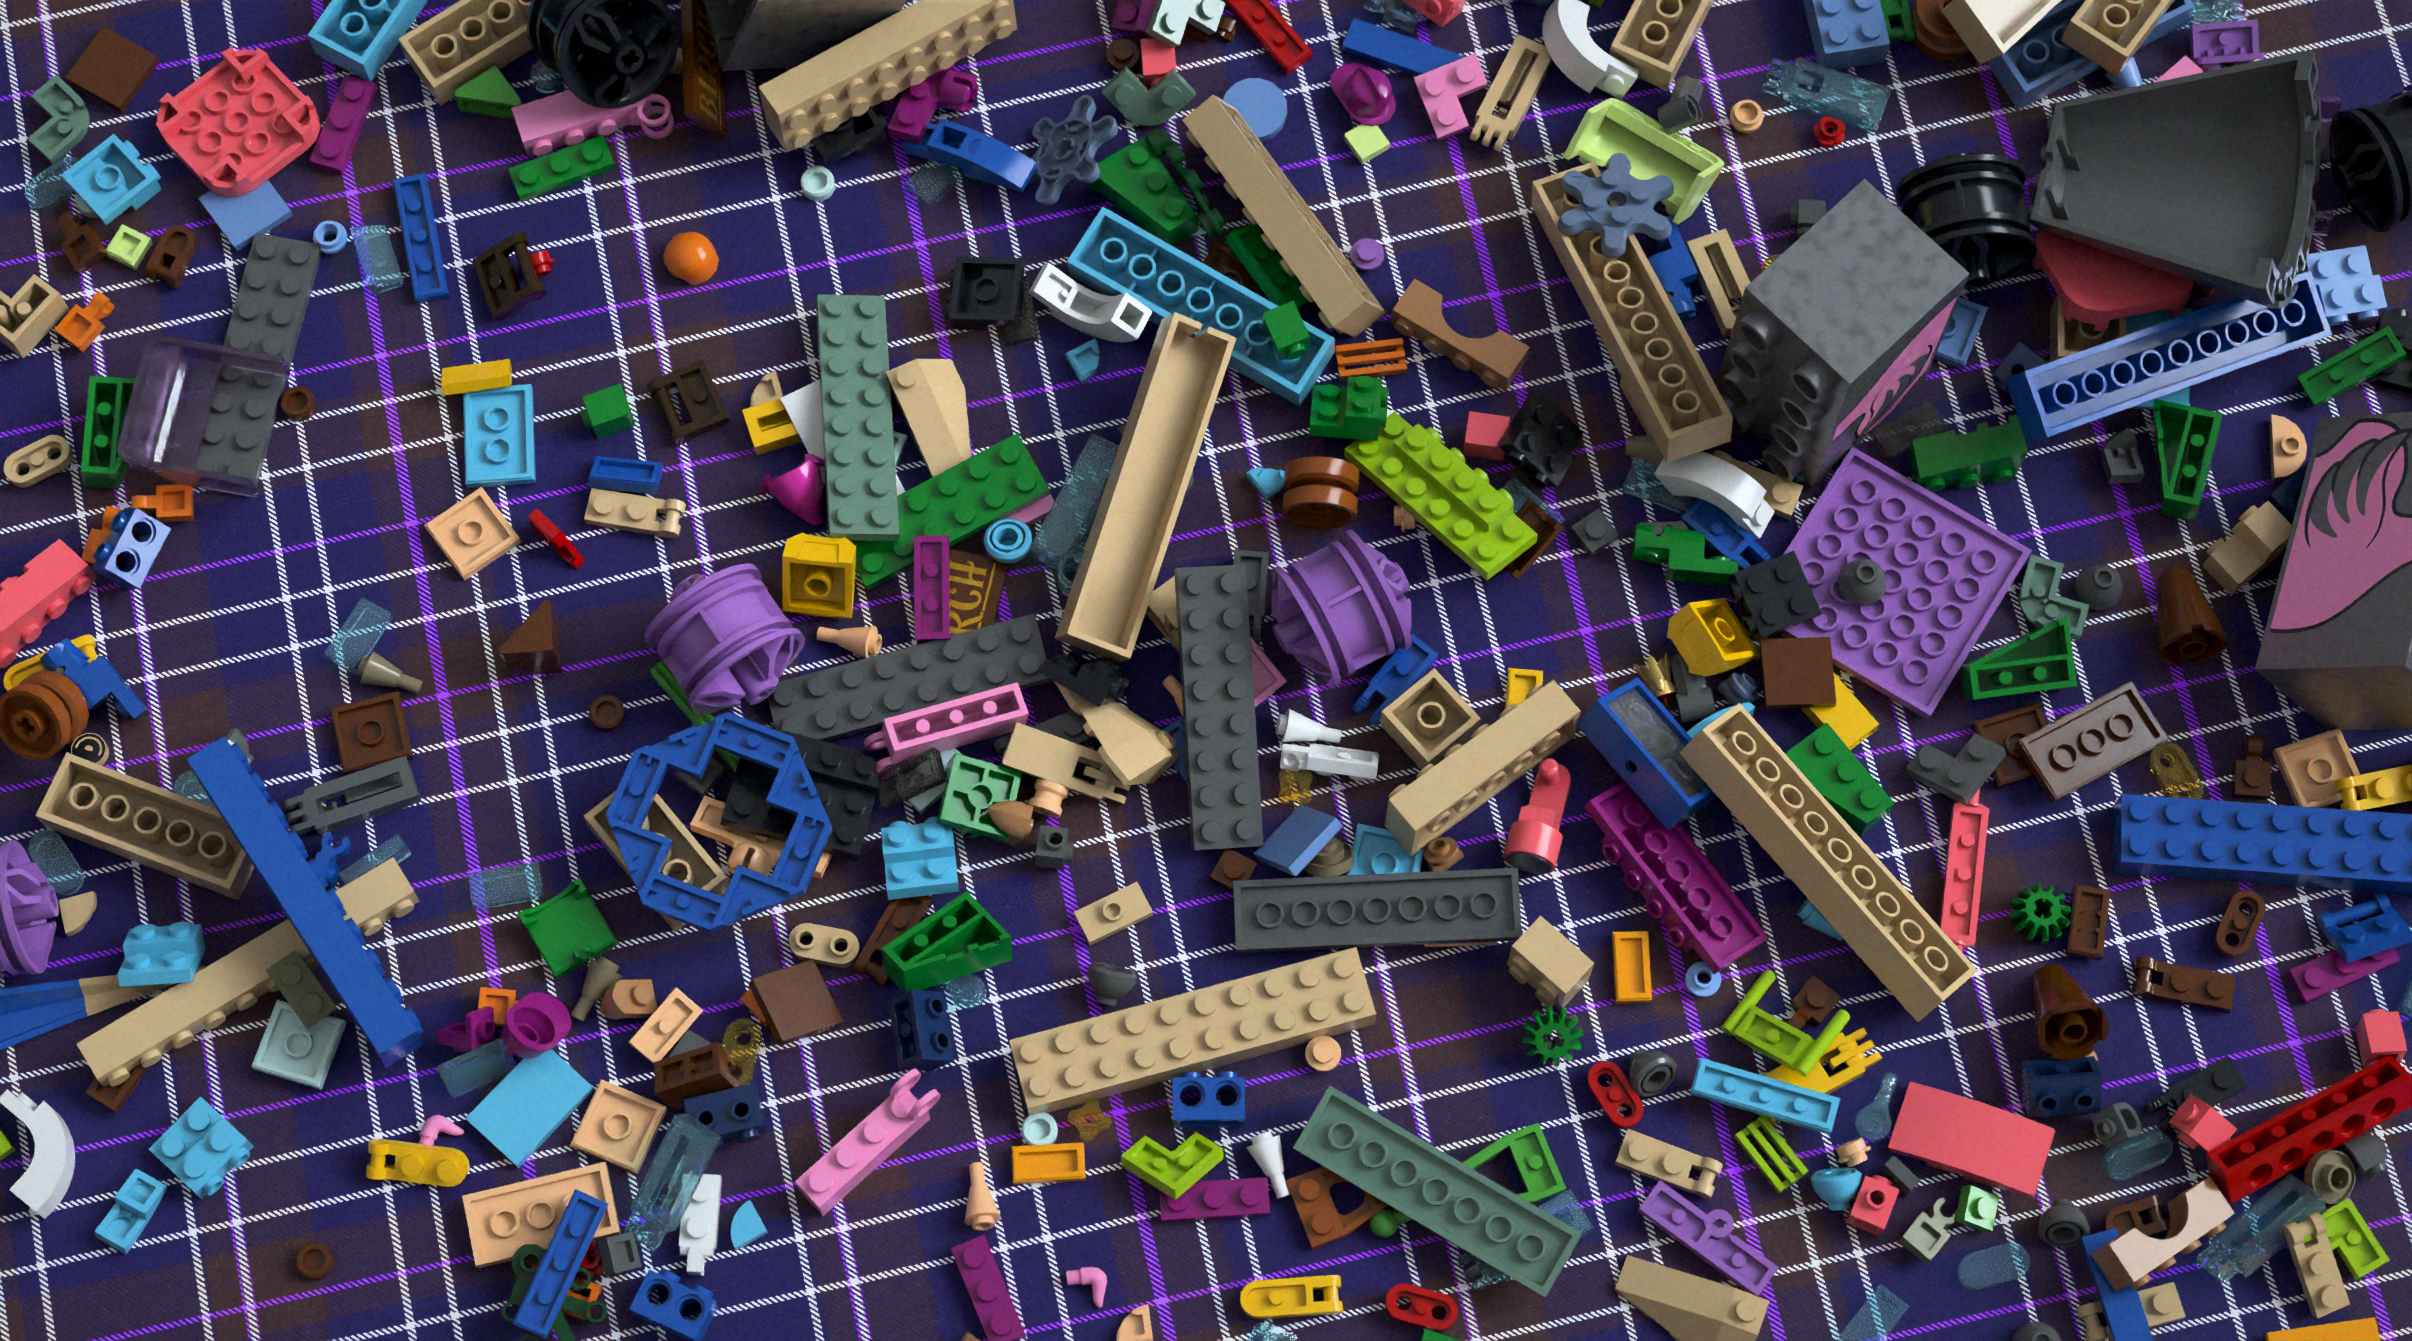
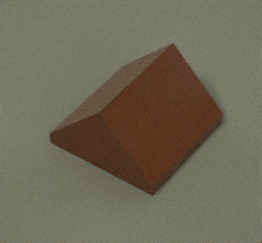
M547 599L498 649L507 671L512 676L563 673L561 626L552 604Z

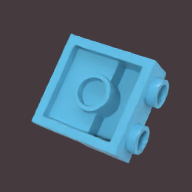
M112 134L61 174L69 187L105 225H108L130 206L137 210L162 190L158 183L161 176L149 162L143 165L137 159L140 154L128 140L122 143L115 134Z
M930 817L922 824L909 825L904 821H896L890 824L888 828H881L888 900L959 892L952 827L937 823L938 817Z
M177 922L170 926L157 927L153 924H143L130 929L123 943L125 959L118 972L120 987L192 982L206 950L202 925L190 922Z
M200 1096L149 1150L195 1194L203 1199L206 1195L210 1196L220 1189L224 1183L223 1178L232 1168L237 1169L250 1157L249 1151L254 1146Z

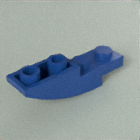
M940 119L938 125L928 123L920 144L904 140L901 144L906 154L962 169L965 177L1020 192L1024 191L1037 168V163L1012 147L976 130L944 119Z

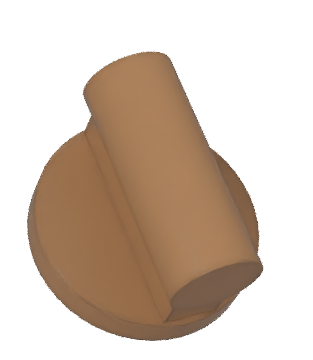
M1439 837L1432 840L1426 846L1423 853L1430 872L1447 871L1464 858L1456 841L1449 837Z

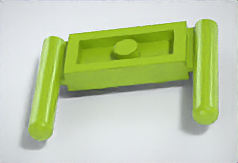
M1764 970L1721 1026V1029L1727 1035L1736 1037L1738 1041L1792 1071L1796 1070L1803 1077H1807L1850 1020V1015L1846 1010H1838L1818 1038L1813 1040L1808 1034L1756 1007V1004L1776 979L1773 971Z

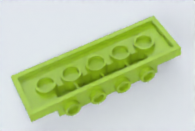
M1394 411L1386 419V428L1379 427L1378 441L1357 439L1344 449L1346 459L1400 506H1403L1408 513L1486 581L1537 542L1538 534L1513 513L1514 501L1509 492L1503 488H1500L1498 491L1489 484L1490 481L1487 474L1480 468L1472 470L1465 464L1466 460L1461 451L1455 447L1449 450L1444 446L1441 436L1432 427L1425 429L1419 423L1413 427Z

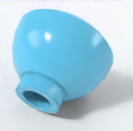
M1004 518L995 521L987 528L984 534V545L988 554L994 560L1004 564H1012L1022 560L1028 554L1032 545V534L1029 527L1022 521Z
M1848 1167L1823 1169L1811 1176L1815 1192L1822 1200L1828 1203L1829 1210L1849 1209L1850 1201L1857 1195L1862 1181V1173L1855 1168Z

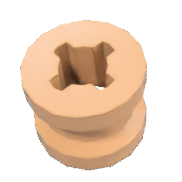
M1036 779L1034 785L1036 792L1034 797L1029 799L1028 805L1033 806V811L1060 818L1062 813L1061 803L1063 799L1067 798L1069 789L1049 780Z

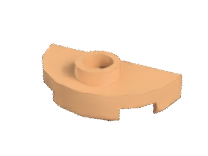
M2271 414L2269 417L2271 480L2276 482L2286 480L2298 471L2306 458L2307 444L2304 434L2295 423L2285 417Z

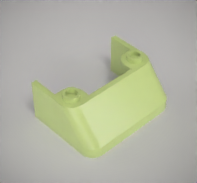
M1609 98L1586 111L1563 155L1567 160L1578 155L1580 156L1579 161L1583 164L1595 161L1597 166H1605L1613 154L1623 153L1631 163L1630 175L1640 180H1648L1659 175L1669 177L1674 185V193L1670 198L1661 201L1665 205L1664 210L1674 217L1673 222L1676 224H1680L1693 214L1725 164L1718 156L1679 133H1666L1660 122L1615 98Z

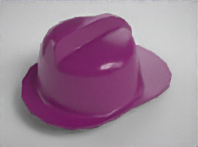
M1350 63L1338 67L1331 75L1330 86L1334 94L1354 120L1363 125L1376 126L1383 125L1392 118L1395 113L1396 101L1392 93L1390 81L1385 74L1364 64Z
M538 992L526 995L510 1008L505 1015V1024L501 1032L503 1042L507 1046L505 1055L508 1057L515 1054L524 1059H533L551 1050L564 1039L571 1029L572 1020L569 1011L563 1003L552 995Z

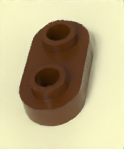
M2242 890L2237 892L2228 902L2213 936L2214 947L2222 956L2238 958L2251 946L2266 911L2265 902L2258 893L2251 890ZM2239 906H2246L2250 910V915L2245 916L2241 914ZM2225 937H2233L2236 940V946L2228 945Z

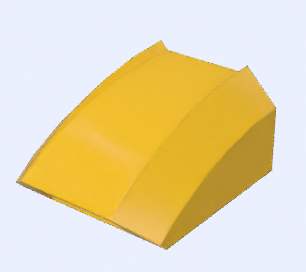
M802 532L788 538L782 555L783 611L799 615L838 619L852 618L856 546L846 537L829 538L806 535Z
M1725 598L1688 603L1669 618L1667 638L1673 641L1688 665L1689 673L1705 677L1736 668L1760 657V653Z

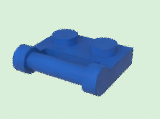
M2384 892L2373 895L2371 900L2334 913L2326 911L2316 915L2317 925L2321 933L2347 964L2412 942V930L2393 909ZM2376 913L2378 915L2340 929L2337 927Z

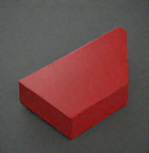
M536 508L528 515L532 530L574 569H578L585 562L583 556L563 532L541 511Z

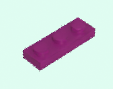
M344 75L309 162L312 167L339 175L344 174L377 94L378 87L376 83Z
M949 535L914 536V626L916 641L950 640Z
M2395 948L2347 964L2338 952L2333 950L2290 969L2286 974L2304 1005L2397 964L2401 959Z
M1267 1177L1196 1182L1176 1200L1159 1190L1161 1223L1270 1216Z
M985 1235L951 1248L988 1341H1018L1025 1338V1331Z

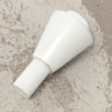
M1288 708L1285 715L1279 714L1275 733L1281 735V743L1317 741L1318 739L1339 744L1342 730L1320 726L1319 723Z
M1271 1131L1250 1138L1253 1145L1247 1147V1150L1266 1177L1270 1178L1277 1199L1290 1195L1291 1193L1283 1175L1284 1166L1280 1135L1273 1137Z

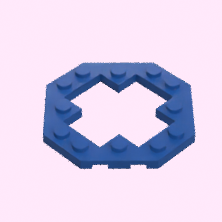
M729 712L714 717L713 721L696 728L693 726L668 736L667 740L650 747L646 745L634 750L606 812V817L644 908L709 933H713L805 894L833 830L794 737ZM715 748L778 771L767 796L766 803L797 816L772 876L768 877L737 865L724 897L660 873L673 842L669 838L642 828L668 767L702 779Z

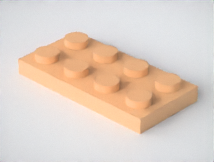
M606 1162L463 1195L475 1266L482 1268L512 1261L516 1250L526 1244L538 1245L546 1251L575 1189L608 1203V1207L592 1241L620 1235L621 1231Z

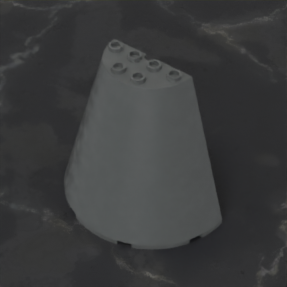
M2314 51L2297 52L2056 103L2054 116H2050L2047 123L2048 143L2043 145L2041 149V164L2045 166V169H2041V174L2035 176L2034 191L2036 196L2034 203H2030L2028 207V222L2037 229L2269 308H2285L2291 302L2298 289V284L2294 283L2295 274L2303 273L2305 269L2317 207L2316 200L2312 198V189L2316 182H2319L2321 102L2320 98H2313L2315 86L2318 85L2319 80Z

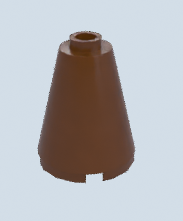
M2172 567L2165 570L2157 581V652L2159 659L2164 664L2182 667L2181 661L2193 660V664L2198 665L2216 658L2226 649L2225 641L2228 642L2227 634L2189 570L2181 567Z
M2048 964L2042 966L2033 974L2032 992L2036 1038L2041 1050L2044 1053L2052 1054L2053 1058L2058 1060H2076L2088 1056L2094 1051L2092 1046L2099 1040L2103 1043L2107 1037L2109 1024L2103 1009L2062 966Z

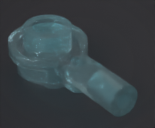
M970 974L936 985V987L949 991L953 1001L961 1009H975L986 998V986L982 979L976 975Z
M1886 1072L1884 1074L1874 1102L1861 1109L1856 1116V1130L1866 1140H1881L1891 1130L1892 1122L1887 1107L1898 1081V1076L1893 1073Z

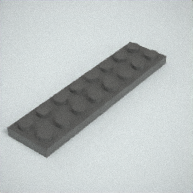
M260 233L254 235L185 477L187 484L255 496L281 397L285 389L322 256L319 244Z
M1246 564L1175 568L1192 850L1264 846Z
M1034 613L952 635L950 640H933L778 682L776 690L768 697L775 729L829 742L881 728L883 720L886 718L1018 682L1020 690L1053 682V680L1039 673L1047 657Z
M1518 868L1233 881L1236 953L1517 941L1522 936Z

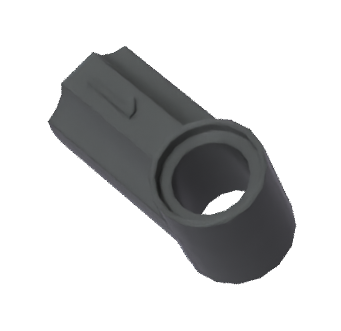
M1687 75L1677 79L1669 103L1658 108V119L1666 133L1674 134L1702 120L1699 102L1704 87L1699 79H1693Z
M1680 653L1669 658L1677 691L1675 700L1681 724L1700 721L1716 713L1710 686L1707 687L1705 677L1689 673V667Z

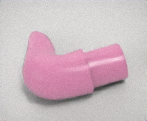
M439 1114L433 1115L424 1123L419 1134L421 1137L418 1144L433 1145L434 1141L437 1140L439 1132L460 1136L464 1134V1130Z
M1081 1267L1077 1270L1066 1271L1068 1285H1092L1093 1301L1098 1308H1101L1107 1285V1276L1104 1271L1096 1267Z

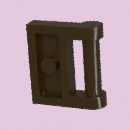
M517 232L508 236L472 260L493 319L502 321L529 302L539 300L547 294L544 283L538 280L527 249L529 242L524 232ZM513 252L526 283V286L522 289L509 257Z
M703 360L656 378L647 385L650 395L656 398L671 431L669 438L674 446L683 445L693 437L730 423ZM676 386L692 420L691 423L682 425L668 393L669 389Z

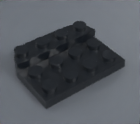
M774 729L794 737L833 830L823 852L858 861L879 784L875 760L851 748ZM740 757L720 825L786 842L797 816L766 803L767 796L778 771Z

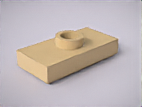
M1135 882L1074 911V916L1090 946L1153 916V911L1138 882Z

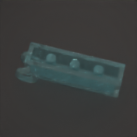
M1093 433L1089 437L1030 547V560L1056 572L1058 575V586L1066 596H1069L1071 591L1067 587L1072 588L1074 581L1068 580L1065 575L1069 571L1078 570L1084 552L1083 548L1088 540L1119 445Z

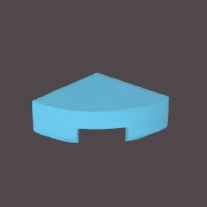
M1094 338L1065 353L1066 359L1082 385L1087 383L1094 376L1099 365V346L1096 339Z
M1257 467L1246 472V478L1266 503L1285 490V471Z
M751 1200L745 1202L738 1209L732 1220L731 1240L736 1251L768 1234Z

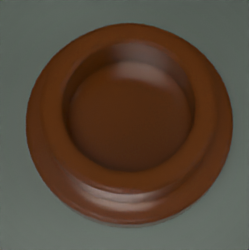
M1117 39L1108 46L1106 56L1110 66L1121 71L1125 67L1130 70L1136 66L1140 53L1138 46L1133 41Z

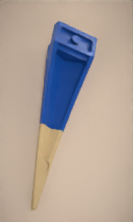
M206 966L198 967L196 973L206 968ZM118 975L0 987V1050L176 983L120 987Z

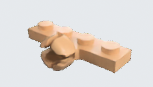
M704 796L690 824L691 831L733 847V851L728 859V869L732 874H734L737 865L768 876L771 868L777 864L786 842L720 825L726 803ZM822 853L813 877L822 879L832 854Z

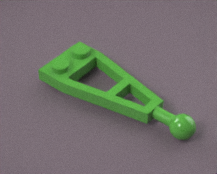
M1539 1122L1503 1136L1463 1162V1164L1475 1170L1509 1148L1527 1191L1526 1193L1516 1195L1531 1204H1536L1566 1192V1186ZM1385 1208L1377 1211L1371 1217L1370 1228L1375 1235L1386 1238L1392 1236L1400 1224L1413 1219L1398 1210L1392 1211Z

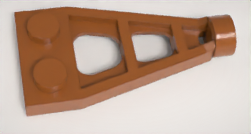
M1325 1167L1317 1168L1286 1180L1312 1250L1346 1238L1369 1222L1377 1211L1385 1208L1388 1209L1390 1205L1362 1189L1365 1196L1363 1204L1350 1214H1339L1331 1198L1330 1188L1334 1184L1349 1181Z

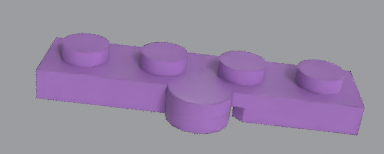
M1659 1180L1638 1209L1640 1214L1750 1294L1759 1296L1779 1268L1743 1240L1730 1234L1734 1227V1221L1727 1211L1716 1209L1707 1215L1661 1180Z

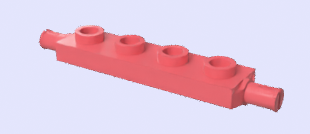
M1980 789L1966 806L1959 802L1954 803L1950 819L1939 927L1962 953L1963 948L1973 947L1976 941L1989 808L1978 803Z

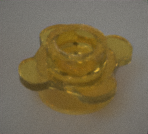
M1283 769L1279 773L1278 777L1281 782L1278 799L1280 802L1286 804L1290 801H1299L1305 805L1312 800L1310 783L1313 781V774L1309 770L1292 772L1290 769ZM1294 783H1297L1299 786L1297 790L1292 788Z
M1094 1098L1087 1099L1083 1107L1078 1110H1072L1068 1114L1069 1123L1076 1126L1080 1132V1138L1084 1141L1093 1140L1094 1136L1099 1134L1102 1129L1106 1130L1111 1125L1110 1117L1103 1114L1099 1108L1098 1100ZM1092 1117L1093 1121L1091 1123H1088L1086 1121V1118Z

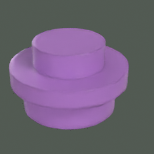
M1370 238L1360 239L1352 246L1350 259L1359 270L1372 271L1382 264L1384 250L1376 240Z

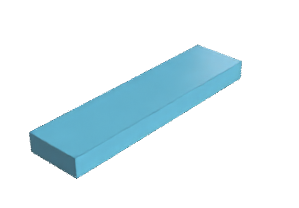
M1700 1058L1698 1061L1690 1094L1828 1135L1832 1132L1840 1101L1838 1097L1704 1058Z

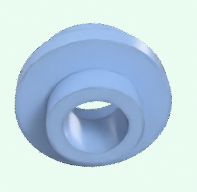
M335 221L320 223L313 233L314 243L321 246L320 251L326 254H333L342 250L348 239L345 228ZM330 235L336 236V239L331 242L325 241Z
M1697 962L1688 969L1685 983L1693 995L1703 998L1710 997L1718 991L1721 985V974L1718 972L1714 975L1705 962ZM1701 973L1707 974L1710 982L1707 984L1700 983L1697 975Z

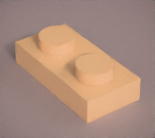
M675 987L628 1043L654 1065V1062L661 1060L703 1010Z

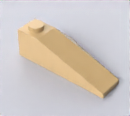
M917 358L885 372L890 383L891 393L932 478L972 457L966 391L951 359Z
M1055 682L1070 708L1086 719L1082 727L1087 735L1094 736L1100 741L1102 746L1097 751L1124 786L1154 783L1181 756L1175 748V740L1169 733L1160 730L1118 702H1110L1099 707Z
M1629 1255L1626 1257L1615 1287L1616 1292L1647 1317L1652 1318L1665 1328L1677 1341H1756L1770 1302L1740 1289Z

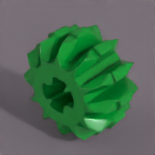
M2039 882L2033 884L2031 891L2023 887L2018 892L2020 898H2013L2010 903L2015 910L2010 913L2009 920L2019 922L2014 929L2015 933H2021L2023 930L2028 932L2026 936L2027 942H2031L2035 935L2038 936L2041 944L2047 943L2049 936L2058 939L2062 935L2061 929H2066L2070 924V921L2065 916L2069 915L2071 907L2060 905L2066 898L2065 893L2058 894L2055 897L2052 894L2054 891L2053 885H2048L2045 891L2042 890ZM2042 909L2046 915L2045 917L2041 915L2039 918L2035 915L2034 911L2038 912Z
M1550 1004L1546 1005V1015H1543L1537 1009L1534 1010L1532 1015L1535 1021L1526 1020L1524 1022V1029L1528 1032L1522 1035V1042L1530 1044L1527 1054L1529 1056L1539 1054V1063L1541 1065L1546 1063L1548 1057L1552 1058L1553 1065L1556 1067L1560 1065V1056L1571 1062L1573 1060L1571 1050L1580 1051L1582 1048V1043L1578 1038L1583 1036V1028L1576 1027L1578 1023L1577 1015H1571L1566 1018L1567 1008L1564 1006L1555 1014ZM1553 1030L1559 1032V1037L1555 1036L1552 1041L1547 1040V1034L1551 1035Z

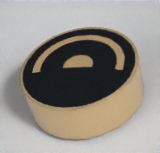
M85 733L75 739L71 747V754L103 765L108 759L109 748L101 736L95 733Z

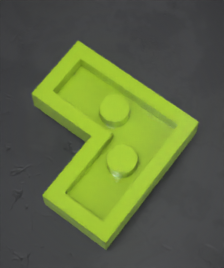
M1197 1132L1173 1152L1145 1135L1121 1155V1166L1176 1200L1223 1160L1224 1155L1223 1148Z
M2350 1198L2321 1213L2327 1226L2326 1234L2332 1251L2336 1249L2355 1280L2390 1261ZM2311 1235L2304 1237L2303 1243L2312 1240Z

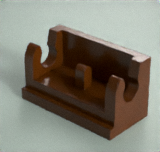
M1530 499L1520 507L1515 515L1538 534L1537 542L1503 568L1504 571L1517 580L1522 577L1564 529L1561 524L1547 515L1543 508Z
M719 1042L654 1062L655 1094L673 1110L684 1108L685 1099L738 1087V1081L728 1070L735 1067V1063L731 1056L722 1049V1045Z

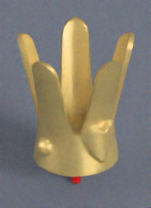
M1668 653L1665 654L1664 659L1659 660V664H1657L1653 656H1649L1647 659L1649 669L1644 665L1639 667V665L1633 664L1651 693L1658 701L1663 700L1665 707H1668L1667 698L1677 693L1675 690L1676 686L1671 681Z

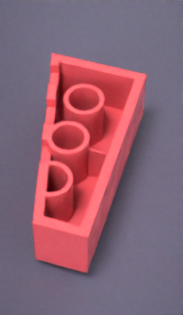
M60 538L24 565V574L22 576L9 577L0 584V669L9 666L14 661L16 653L26 644L34 642L40 636L42 628L52 619L60 617L65 612L67 604L77 595L85 593L97 577L90 566Z

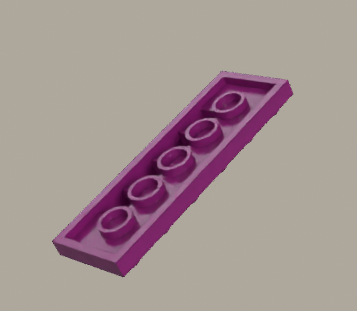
M1625 780L1591 799L1584 808L1605 833L1604 838L1600 841L1603 845L1602 850L1605 858L1609 862L1617 863L1625 873L1624 880L1626 885L1633 891L1638 890L1644 897L1647 912L1655 919L1660 918L1668 928V938L1674 946H1682L1686 953L1695 949L1715 975L1762 946L1769 939L1680 823L1667 830L1639 796L1633 792Z

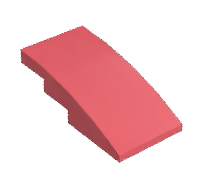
M1910 1082L1888 1149L1892 1153L1925 1161L1927 1166L1960 1174L1965 1180L2034 1198L2055 1129L1973 1099Z

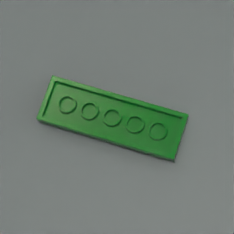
M1016 433L898 495V541L849 540L856 546V570L867 590L914 567V536L949 535L951 547L986 529L995 521L1004 519L1051 494L1019 434Z

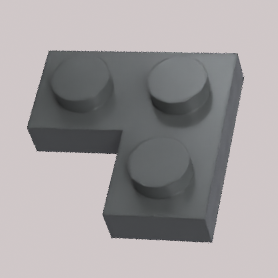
M1975 733L1954 758L1926 743L1906 767L1907 776L1966 806L2006 756L2005 748Z

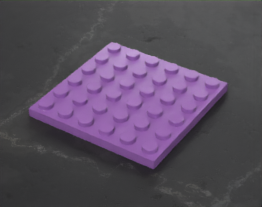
M1852 446L1784 553L1786 554L1794 550L1822 614L1779 633L1791 638L1830 637L1833 665L1929 720L2032 550ZM1869 559L1876 562L1883 569L1887 579L1886 591L1883 597L1875 604L1869 606L1854 605L1848 602L1840 593L1838 587L1839 574L1853 560Z

